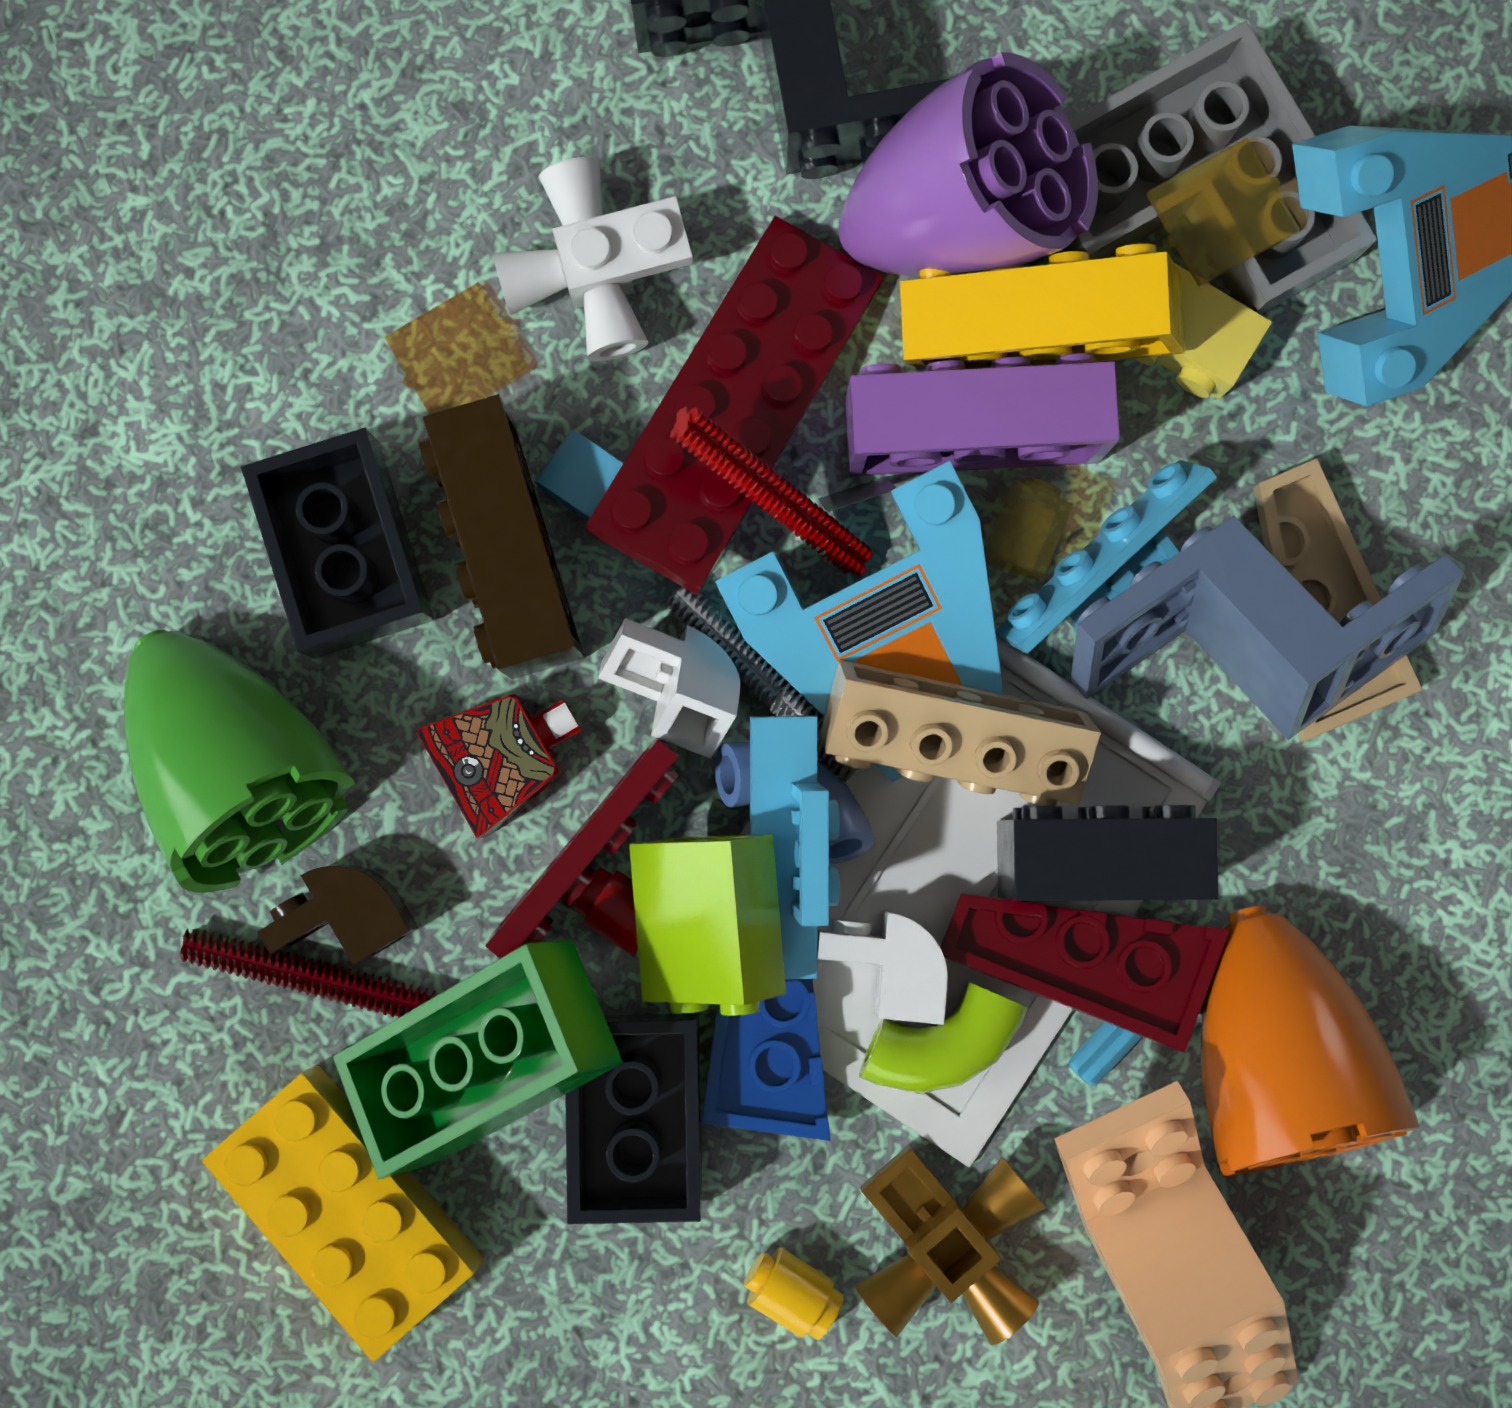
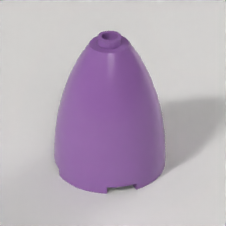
M1001 52L991 58L980 60L945 81L909 110L884 136L864 163L849 190L839 219V237L845 251L863 265L891 274L919 278V271L927 268L959 275L1020 266L1059 252L1069 246L1077 235L1089 230L1097 206L1098 179L1091 143L1079 146L1074 130L1060 106L1068 97L1066 93L1039 65L1023 56L1008 52Z

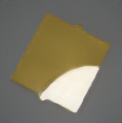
M1248 138L1151 189L1146 194L1169 234L1166 238V244L1169 247L1177 248L1198 287L1300 231L1299 226L1277 190L1280 187L1279 179L1276 177L1270 178Z

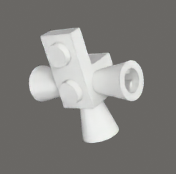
M577 157L555 163L544 169L540 173L539 179L563 225L552 228L557 249L493 253L499 282L509 314L517 313L568 287L574 308L584 306L588 360L607 361L636 353L645 348L649 342L625 296L635 293L632 280L693 264V257L677 198L673 196L603 215L600 161L593 157Z

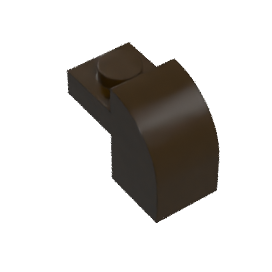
M338 865L316 868L300 875L313 898L308 901L302 892L279 904L269 911L274 922L257 932L269 953L273 954L285 951L329 924L350 961L355 965L368 960L416 931L419 927L397 890L384 877L364 867Z

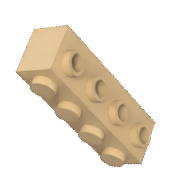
M839 660L820 731L826 754L833 755L834 760L843 765L859 769H867L871 766V763L895 767L900 775L923 782L932 781L934 776L958 780V784L963 788L980 794H994L996 788L1017 792L1024 800L1039 806H1056L1058 801L1076 805L1080 804L1101 735L1100 730L1086 711Z

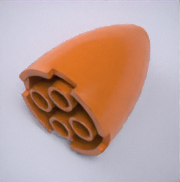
M1265 905L1248 907L1229 914L1230 925L1223 929H1230L1203 1002L1201 1024L1202 1081L1209 1127L1222 1177L1271 1170L1282 1167L1284 1162L1285 1164H1291L1321 1156H1332L1407 1135L1408 1131L1420 1129L1404 1081L1382 1034L1360 998L1337 967L1308 936L1282 914H1268Z

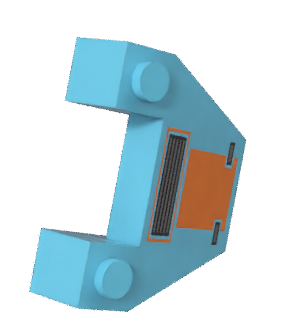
M1349 125L1293 143L1299 200L1302 209L1346 217L1374 207L1386 309L1317 332L1325 392L1369 407L1423 388L1512 293V135Z
M950 461L891 491L892 498L919 551L807 608H805L780 556L775 552H771L715 581L744 640L823 716H825L839 660L1004 694L980 519ZM875 764L892 782L904 777L896 771L895 767Z

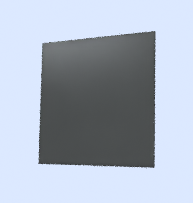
M882 477L818 498V500L827 512L891 492L896 487L886 477Z

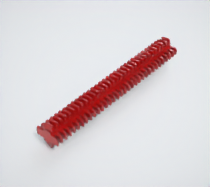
M685 406L676 414L677 422L670 433L671 439L677 436L676 443L682 442L683 448L688 446V452L694 451V457L700 455L699 460L701 462L706 460L705 465L707 467L711 465L712 471L717 469V475L723 474L724 480L729 478L728 483L730 485L734 483L735 489L740 487V493L745 492V497L747 498L751 496L752 502L757 500L756 504L758 507L762 505L763 511L768 509V515L773 514V519L775 520L779 518V523L782 524L784 522L785 528L790 526L789 530L791 533L795 531L796 537L800 535L802 541L806 539L807 545L811 544L812 549L816 548L817 553H821L823 558L827 556V561H832L833 566L837 565L839 570L843 569L844 574L851 571L852 574L856 573L858 577L867 570L865 563L873 556L869 545H866L864 541H861L859 537L851 533L843 524L840 525L838 520H835L833 516H829L826 511L824 512L821 507L813 503L810 498L808 499L805 494H802L799 489L797 490L794 485H791L788 480L786 481L773 468H769L767 463H763L762 459H758L755 454H752L743 444L741 445L738 440L735 441L732 435L729 436L727 431H723L722 427L717 426L703 412L700 413L697 407L688 412V408Z

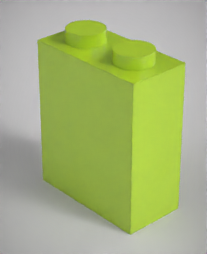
M773 834L669 837L629 844L642 1002H668L671 1013L701 1012L708 1010L709 1004H720L721 1015L735 1016L757 1013L761 1011L760 1001L786 994Z

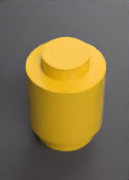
M779 1247L771 1256L762 1252L752 1264L743 1283V1286L750 1290L747 1300L749 1306L800 1338L808 1334L814 1339L820 1340L831 1328L844 1301V1294L833 1288V1279L782 1247Z

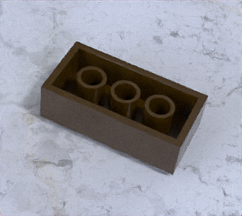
M493 395L423 416L428 436L418 439L419 448L429 476H435L439 487H443L446 494V499L436 501L437 509L447 538H453L457 548H462L465 561L455 563V569L466 601L472 600L474 607L480 609L483 623L473 626L484 663L490 662L493 669L497 668V670L513 680L585 658L517 428L500 395Z

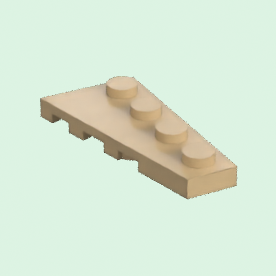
M1317 458L1260 482L1253 487L1264 547L1338 623L1358 604L1369 601L1372 605H1375L1381 600ZM1407 655L1298 733L1299 742L1310 740L1422 691Z

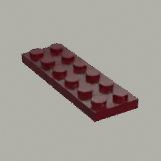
M775 215L587 522L586 532L694 594L699 595L753 502L751 501V496L747 498L745 497V492L740 493V487L735 489L734 483L730 485L728 483L729 478L724 480L723 474L717 475V469L712 471L711 465L707 467L705 465L706 460L701 462L699 460L700 455L694 457V451L689 453L688 446L683 448L682 442L676 443L677 436L673 439L670 438V433L677 422L676 414L685 406L688 408V412L697 407L700 413L703 412L717 426L722 427L723 431H727L729 436L732 435L735 441L738 440L741 445L743 444L758 459H762L763 463H767L769 468H774L870 305L884 277Z

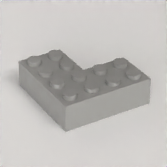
M1247 21L1238 24L1069 119L1079 146L1091 143L1097 170L1098 197L1095 215L1089 230L1077 235L1074 241L1064 248L1062 252L1089 253V260L1110 258L1116 254L1118 247L1135 244L1185 216L1232 297L1261 315L1351 264L1377 240L1361 212L1346 217H1339L1300 207L1292 144L1315 137V134Z

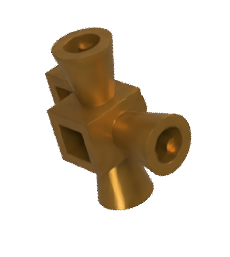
M909 1145L860 1186L861 1192L904 1241L909 1255L855 1284V1288L861 1298L895 1337L899 1336L936 1286L950 1303L954 1302L960 1295H963L990 1345L999 1344L1012 1336L1035 1313L1039 1306V1300L995 1266L1002 1259L989 1239L1046 1207L1003 1157L963 1208Z

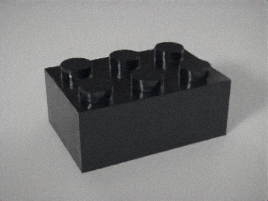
M365 427L241 466L297 652L315 659L435 621L380 443Z
M1155 805L1142 807V819H1129V806L1078 807V819H1063L1062 806H1023L1022 808H1013L1014 820L997 821L998 898L1011 901L1218 900L1217 818H1196V805Z
M699 1013L604 1015L623 1063L565 1094L567 1224L701 1222L703 1203Z

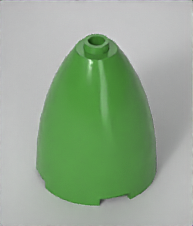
M155 630L144 635L136 642L134 651L128 659L124 685V730L129 764L137 794L154 839L182 888L191 892L208 893L237 887L241 881L239 873L259 868L276 857L281 865H283L337 825L349 809L343 797L347 788L354 785L355 782L322 734L282 692L244 662L208 642L185 633ZM278 818H281L284 823L281 829H279L275 822Z

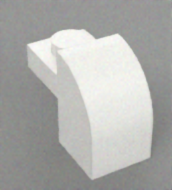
M627 618L624 619L601 662L598 679L657 701L651 736L711 759L737 716L740 678L731 658L710 637L688 625L681 638L677 639Z
M884 911L881 936L871 935L872 923L833 919L832 931L818 930L817 959L878 965L874 1014L878 1018L944 1025L948 985L947 966L938 943L920 924L900 914Z

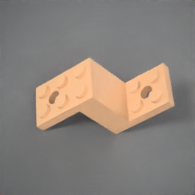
M1173 1082L1054 1138L1085 1231L1155 1363L1168 1407L1245 1408L1255 1402L1259 1406L1269 1405L1286 1396L1291 1390V1385L1299 1382L1284 1300L1205 1167L1191 1103L1179 1082Z

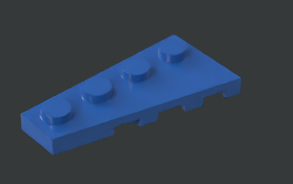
M813 979L785 980L786 994L760 1001L761 1011L757 1013L735 1016L721 1015L720 1004H717L701 1123L830 1141Z

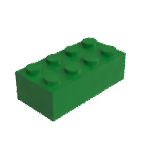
M572 939L525 944L333 1056L378 1180L429 1168L623 1063Z

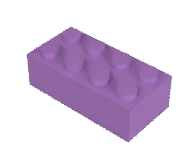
M1077 353L1058 357L1056 365L1031 366L1029 358L1006 357L992 361L991 368L966 369L965 362L959 360L929 363L926 365V371L900 373V366L896 364L865 366L861 369V375H850L845 398L849 477L927 473L948 461L951 462L955 471L1098 464L1120 440L1115 362L1096 363L1095 355Z

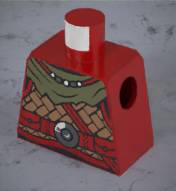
M512 694L418 729L416 733L475 837L485 838L494 833L564 774L551 749L581 733L582 729L564 699L531 716L521 697Z

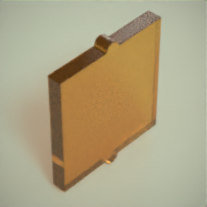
M479 282L384 337L406 374L403 380L405 386L409 389H415L429 414L487 398L531 372L509 335L512 329L510 322L499 318Z

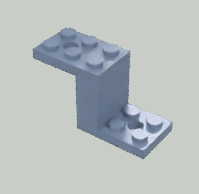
M1233 515L1215 529H1212L1210 526L1199 529L1184 543L1180 553L1163 565L1159 561L1147 565L1133 578L1129 588L1112 600L1108 597L1098 599L1081 614L1077 625L1070 682L1087 700L1186 630L1289 740L1435 635L1465 572L1446 554L1425 569L1419 564L1414 565L1393 582L1388 590L1389 595L1375 605H1372L1369 601L1358 604L1338 623Z

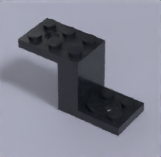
M630 0L638 53L651 51L652 55L656 57H671L685 52L690 44L713 41L717 46H734L745 42L750 37V34L760 32L786 175L801 172V177L804 179H819L836 173L839 165L861 161L864 165L884 136L909 110L941 84L949 80H939L848 97L830 0Z

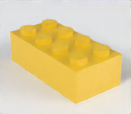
M1154 244L1121 246L1116 249V257L1089 260V253L1070 251L1050 255L1049 265L1031 267L1020 265L959 275L927 268L919 271V279L900 281L903 360L923 372L926 371L927 364L944 360L965 362L966 369L991 368L992 361L1006 357H1026L1030 359L1031 366L1056 365L1058 357L1077 353L1095 355L1096 362L1185 354L1182 276L1167 251L1157 252V246Z
M318 1064L301 1072L201 1160L373 1363L468 1280L484 1259L411 1172L378 1180L349 1100Z

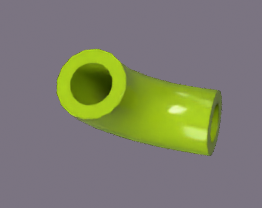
M968 982L962 1000L952 1015L944 1019V1025L937 1024L917 1028L903 1025L890 1019H881L866 1051L859 1077L876 1085L918 1094L962 1086L998 1062L1021 1027L1029 1007Z

